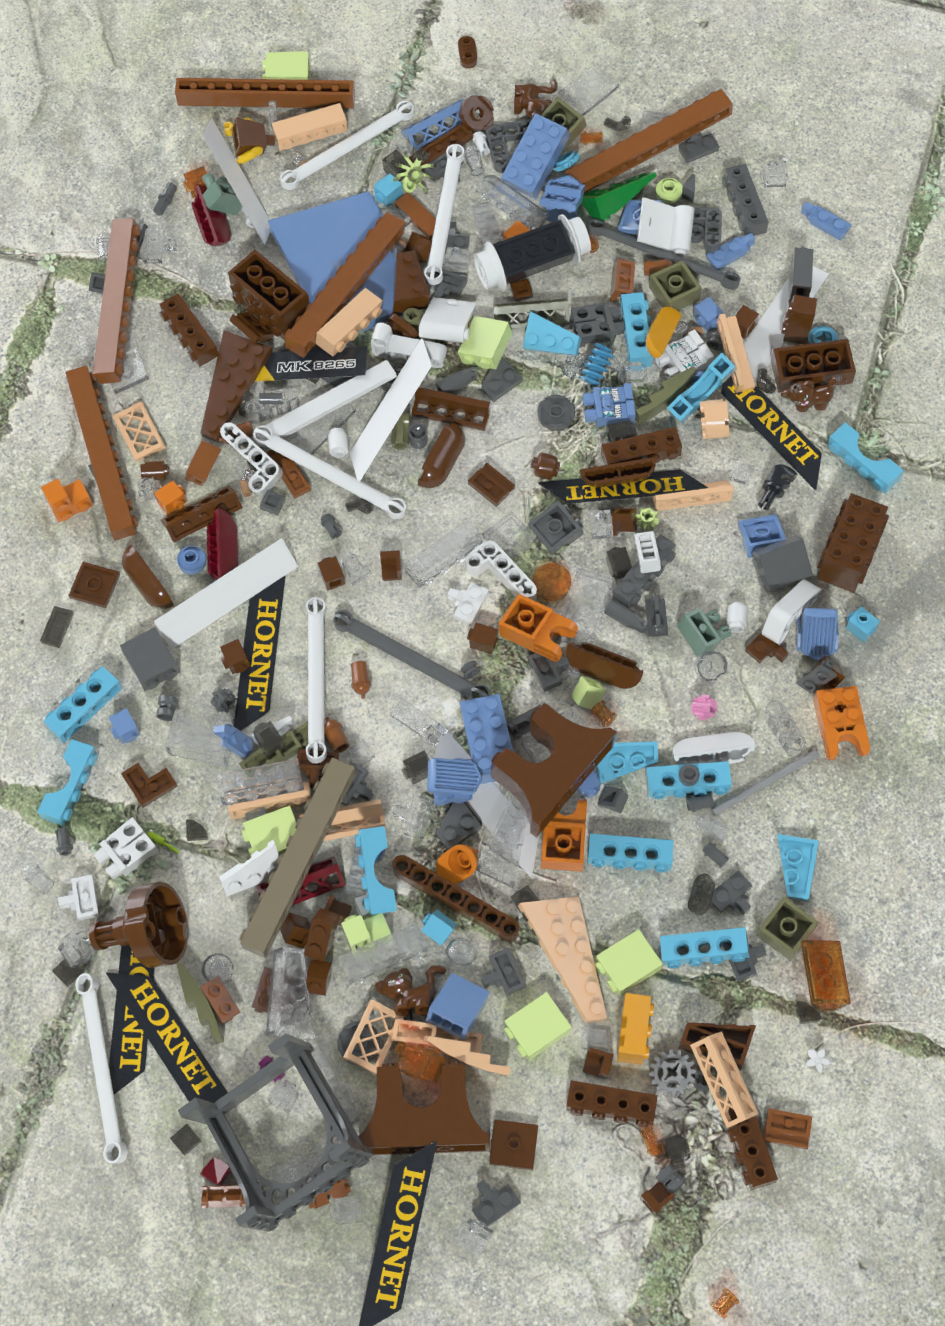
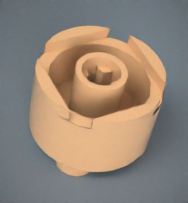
M727 399L700 401L703 439L730 437Z

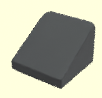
M694 174L689 177L682 189V198L691 203L694 202L695 195Z
M92 272L88 291L103 294L105 275Z
M605 786L598 805L614 812L622 813L628 795L623 789Z

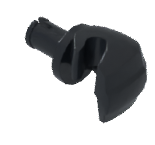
M775 465L764 481L763 489L766 492L758 502V506L762 508L764 503L767 502L763 509L769 510L774 499L784 496V490L790 487V483L797 478L798 474L786 465Z

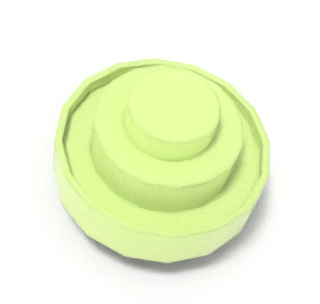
M665 178L657 183L656 197L658 200H662L666 204H672L680 200L682 185L679 181L673 178Z

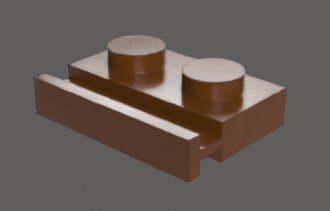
M248 312L238 313L237 316L232 314L229 320L255 343L257 341L272 340L274 336L269 328L262 325L255 316L250 315Z
M487 462L483 468H480L468 480V485L496 507L515 489V484Z

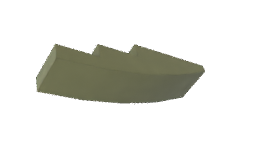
M693 366L662 381L660 391L648 396V404L636 410L635 421L637 424L640 425L653 418L682 394L693 381L692 377L695 374L696 368Z
M308 721L294 731L289 730L277 740H270L240 762L239 765L248 779L252 780L298 754V749H306L308 745Z
M181 962L176 963L187 1006L189 1008L196 1007L202 1026L209 1024L215 1044L224 1042L218 1021L206 996Z

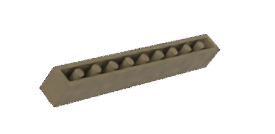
M332 758L330 763L325 764L322 771L323 777L321 781L316 782L313 789L314 795L312 799L307 800L304 807L305 813L303 817H299L295 825L296 831L293 836L290 835L286 843L287 849L284 854L280 855L277 861L278 868L275 873H271L268 879L269 886L266 892L263 891L258 900L260 904L257 910L252 911L249 918L250 924L240 935L239 940L241 941L242 948L263 958L267 957L355 778V767L335 758Z

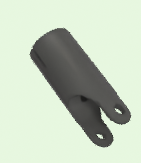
M470 367L466 370L458 371L436 382L437 390L452 394L466 387L470 382L476 380L477 368Z
M614 598L611 599L605 608L604 614L640 633L647 631V622L644 619L640 618L629 607Z

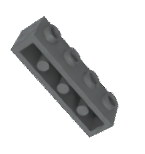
M742 164L725 168L722 184L728 190L729 202L733 203V213L735 217L738 216L740 231H743L744 235L752 233L754 236L767 233L769 222L747 165Z
M660 534L656 538L661 570L641 573L638 560L613 590L612 599L614 598L629 608L633 605L635 606L641 599V595L650 589L654 579L663 573L668 562L671 563L674 560L676 544Z

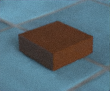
M528 279L510 283V289L515 302L533 297Z

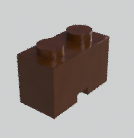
M322 908L319 909L312 918L304 956L321 962L325 961L332 950L334 935L340 918L339 914Z

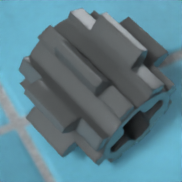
M220 687L216 692L212 693L213 697L210 703L218 713L223 711L228 713L229 710L235 708L234 703L237 698L232 694L230 688L222 689Z

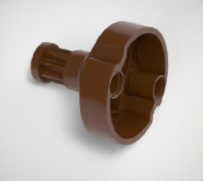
M165 882L137 886L128 896L125 916L117 917L111 921L104 922L101 920L91 923L89 927L90 943L97 951L105 950L115 945H130L137 960L148 968L174 965L182 959L188 942L185 931L188 922L183 903L174 888Z

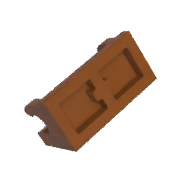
M617 259L612 269L610 301L615 302L617 297H621V294L633 293L636 262Z
M201 441L186 471L185 480L203 486L221 449Z

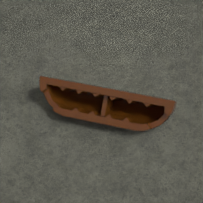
M450 421L449 425L446 424L422 466L424 472L421 478L418 479L419 486L434 488L441 485L447 479L465 446V434L457 424Z
M656 457L579 469V473L586 484L596 488L642 481L653 473L656 466Z
M132 545L128 546L122 555V567L146 602L152 607H165V609L174 606L165 588Z
M572 642L567 646L566 657L570 666L587 676L622 689L636 686L643 676V670L636 667L637 663L614 652L587 642H583L582 645H574Z

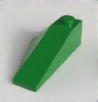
M645 172L625 179V183H612L609 185V189L599 190L598 188L583 195L581 204L592 218L600 219L601 221L610 219V215L617 213L650 183L657 174L656 172Z

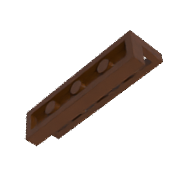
M418 387L415 392V402L411 414L412 416L444 423H450L451 421L459 426L485 431L491 412V403ZM419 404L429 407L425 412L417 411ZM443 408L448 413L441 416L437 415L435 411ZM462 412L466 417L460 420L456 419L454 414ZM476 416L484 417L483 424L474 423L472 418Z
M228 485L161 519V522L174 543L206 527L208 524L210 525L215 516L213 512L216 509H222L230 515L243 507L234 489Z

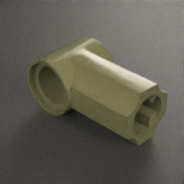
M403 412L393 427L391 435L392 448L397 450L408 448L410 412Z

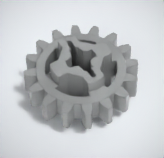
M670 1049L669 1055L662 1051L661 1059L656 1056L654 1058L657 1062L656 1065L650 1064L654 1072H650L649 1076L655 1078L651 1081V1084L653 1086L658 1085L656 1089L658 1093L664 1090L665 1097L672 1093L673 1098H676L679 1092L682 1096H685V1089L692 1090L689 1084L696 1083L692 1076L697 1075V1071L691 1069L695 1066L694 1062H688L690 1059L688 1054L682 1057L681 1050L677 1052V1055L674 1054L672 1049ZM670 1060H677L675 1063H667ZM685 1067H687L686 1079L683 1077V1071L685 1070ZM660 1068H661L662 1071H663V1076H662V1078H661V1081H660V1079H659V1071H660ZM670 1071H673V1072L676 1071L677 1076H676V1077H674V1076H671V1077H670L669 1072H670ZM677 1084L679 1085L678 1087H675V1088H671V1087H670L671 1085H677Z

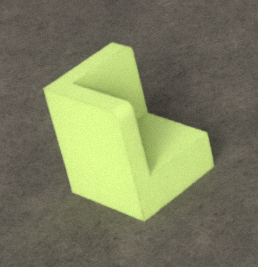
M581 676L571 697L578 706L595 710L606 690L598 680Z

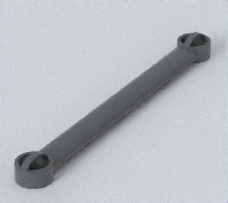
M590 219L587 222V232L592 236H605L663 260H670L673 264L683 260L689 270L719 281L726 289L735 290L739 286L741 278L736 273H723L670 251L638 242L637 238L606 227L605 223L601 220Z
M340 610L334 615L333 622L338 631L349 632L467 696L470 700L474 699L472 696L474 692L483 697L490 696V690L487 686L483 684L476 685L354 619L349 611ZM340 618L348 625L339 626L336 621Z

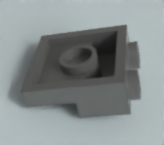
M559 500L528 523V527L551 554H554L565 544L569 546L584 534L582 530L584 526L578 518L574 519L570 515L572 514L570 508L566 504L562 505Z

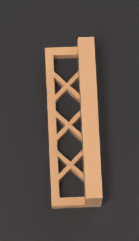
M720 314L716 323L725 355L737 368L731 375L735 391L738 393L754 389L755 383L736 315L726 318L725 314Z
M728 480L705 483L704 485L708 487L706 489L652 496L655 511L731 501L733 485H729Z
M309 782L228 798L230 817L234 820L273 812L289 805L291 808L305 805L308 799H312Z
M381 799L340 807L324 841L358 834L357 830L380 826H385L386 829Z
M719 1032L691 1044L690 1046L726 1127H731L758 1115L723 1033ZM706 1045L708 1050L707 1057L702 1054L699 1046ZM711 1065L715 1067L718 1072L716 1078L711 1075ZM720 1086L726 1090V1099L721 1097L719 1093ZM729 1107L734 1109L738 1117L733 1121L728 1113Z

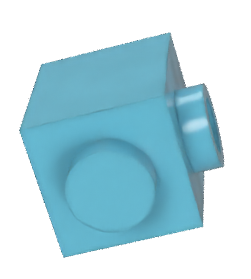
M390 173L382 180H378L374 185L375 199L386 207H389L403 195L402 183L398 180L394 182L393 179L395 177Z
M860 607L857 611L853 610L848 615L846 629L865 643L877 630L880 621Z
M436 910L434 913L426 915L422 921L424 927L421 931L442 946L458 924Z

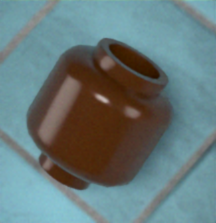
M541 452L537 457H533L530 468L534 469L533 473L536 477L551 480L553 476H557L560 462H558L556 456Z

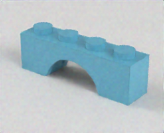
M721 353L707 367L698 381L687 391L680 394L667 409L683 424L700 407V401H706L737 370L736 366Z
M845 422L829 437L827 446L832 453L839 455L848 466L856 469L861 477L868 479L877 490H881L886 494L901 480L904 470L889 458L875 461L865 457L858 448L860 434Z
M73 739L70 740L63 755L65 762L71 768L69 782L57 792L46 793L37 811L41 819L64 826L66 821L70 820L73 805L79 801L81 796L80 790L83 784L87 783L91 766L96 764L98 758L94 746Z
M385 826L357 830L358 834L355 835L356 847H360L361 855L358 856L359 868H363L364 877H361V886L363 890L366 889L367 898H364L365 911L369 910L371 915L397 911L394 890L380 884L374 873L376 857L388 847Z

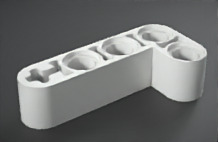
M377 323L371 339L372 353L379 358L406 363L420 340L392 335V329L389 325ZM424 341L431 367L442 368L447 347L440 343Z
M225 423L220 430L221 436L258 469L249 480V488L257 495H265L267 490H270L282 477V468L236 425ZM231 430L238 437L234 439L229 435L228 431ZM248 442V447L245 450H241L242 443ZM258 454H262V460L256 463L254 461L255 457ZM276 467L275 474L268 475L269 469ZM258 481H263L262 488L258 490L255 489L256 483Z
M494 541L482 543L466 556V571L470 576H479L489 568L515 597L521 594L536 601L537 589L535 584ZM487 551H492V552H494L493 554H490V555L486 554ZM474 562L478 563L477 566H471L470 564ZM502 564L506 565L505 568H499L498 566ZM517 578L519 581L513 582L511 579Z
M803 579L772 608L762 630V635L780 645L787 636L791 624L803 614L805 608H809L815 603L822 589Z

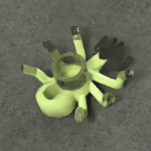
M413 147L411 155L415 162L412 163L408 158L407 152L404 151V159L411 167L396 163V166L406 169V172L397 174L393 182L403 177L401 183L404 191L413 193L418 184L423 192L428 194L425 186L421 183L423 176L433 181L436 178L423 173L421 169L427 167L434 168L438 164H424L420 166L422 162L427 160L430 153L427 152L426 154V150H424L421 154V148L415 151L416 148Z

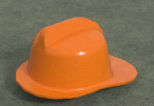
M458 844L453 846L438 858L436 863L437 874L454 884L462 882L476 871L479 862V850L473 849L468 845Z

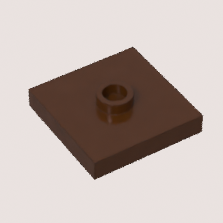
M82 562L68 596L70 599L107 608L120 577V572Z
M495 1120L489 1165L533 1170L538 1125Z

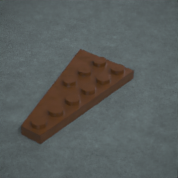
M223 330L200 432L202 437L219 443L218 438L222 437L220 433L221 427L225 423L232 421L273 352L271 347L258 342L255 343L250 339Z

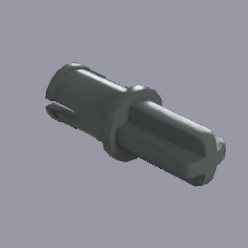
M168 182L162 194H159V200L153 209L156 215H163L167 206L172 203V197L177 190L175 184Z

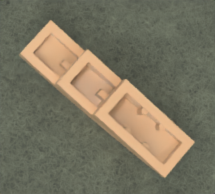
M395 1019L392 1041L437 1050L424 1041V1036L469 1042L471 1043L469 1052L481 1053L483 1034L469 1032L465 1040H462L431 1023Z
M424 1036L425 1042L463 1064L505 1076L510 1074L511 1067L489 1064L491 1055L469 1052L471 1044L469 1042Z

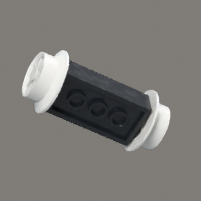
M561 214L555 222L491 244L489 241L485 242L484 251L474 254V263L480 281L486 290L497 286L504 292L507 289V284L569 261L578 265L580 263V256L591 251V243L587 229L580 217L568 220Z

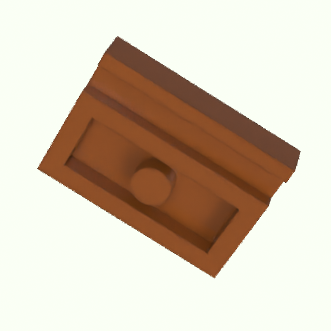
M768 1108L764 1134L765 1142L807 1150L812 1116Z

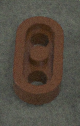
M470 36L461 37L458 40L460 64L462 67L470 69L477 65L475 40Z
M392 313L386 319L387 325L391 327L392 332H397L402 337L419 338L416 329L397 314Z

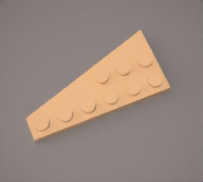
M579 896L520 903L518 905L521 912H524L528 919V925L539 938L540 946L554 970H557L560 975L561 983L564 988L568 989L573 998L572 1002L584 1023L605 1021L607 1019Z

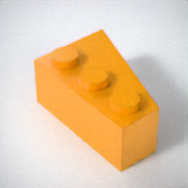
M625 993L617 1055L618 1062L643 1065L644 1059H648L650 1046H646L647 1037H651L652 1025L648 1024L649 1016L653 1017L654 1003H651V996Z

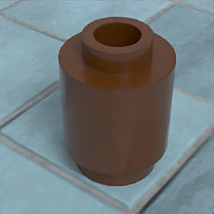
M164 460L145 462V464L140 465L141 478L147 479V481L166 480V476L169 475V465L165 464Z

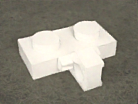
M470 583L467 591L461 590L460 592L450 588L447 599L455 602L454 606L458 607L454 613V618L472 626L489 594V590L474 583Z
M87 875L72 878L73 891H69L68 896L58 897L60 909L71 908V911L76 910L78 921L99 917L93 876Z

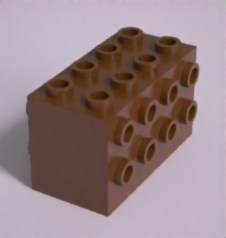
M254 249L228 272L230 288L233 293L232 298L237 304H242L250 315L254 314L262 325H267L275 336H280L285 340L284 335L289 328L292 329L296 319L305 313V309L309 304L308 293Z
M853 493L850 494L848 500L844 499L840 513L837 515L834 527L827 539V544L820 556L817 566L820 569L818 580L855 593L858 584H863L890 516L886 514L888 506Z

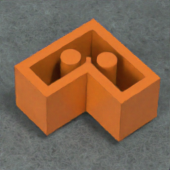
M59 479L41 486L58 523L70 519L79 512H85L89 507L93 506L90 496L80 479L64 487Z

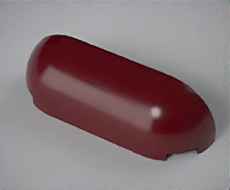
M198 184L194 190L197 193L195 202H192V209L205 243L211 246L225 245L231 239L225 215L223 212L210 210L206 206L202 195L207 190V187Z
M219 508L213 512L215 516L211 525H207L208 573L215 580L238 567L237 527L233 518L226 511Z

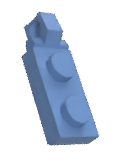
M808 202L802 206L801 213L807 216L811 225L838 240H842L851 228L852 224L822 207L814 206Z
M752 233L745 235L743 238L741 236L736 237L720 246V250L706 254V259L714 269L720 270L745 256L750 247L755 244L756 238Z
M229 724L214 726V734L222 739V746L243 759L251 755V750L253 749L252 738Z

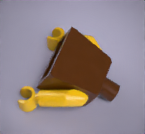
M248 117L243 119L236 118L233 124L231 122H225L224 124L225 129L223 131L225 135L233 136L238 165L263 155L266 146L275 145V136L266 135L265 126Z

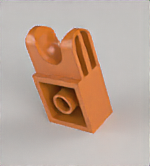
M521 594L517 595L498 623L501 637L555 662L561 659L562 650L552 640L557 636L573 638L579 631L574 621Z
M857 686L816 691L813 702L827 760L836 759L839 753L838 744L843 741L852 743L859 756H868L870 744Z
M579 799L576 810L570 815H561L558 812L543 830L541 869L583 871L587 812L586 799Z

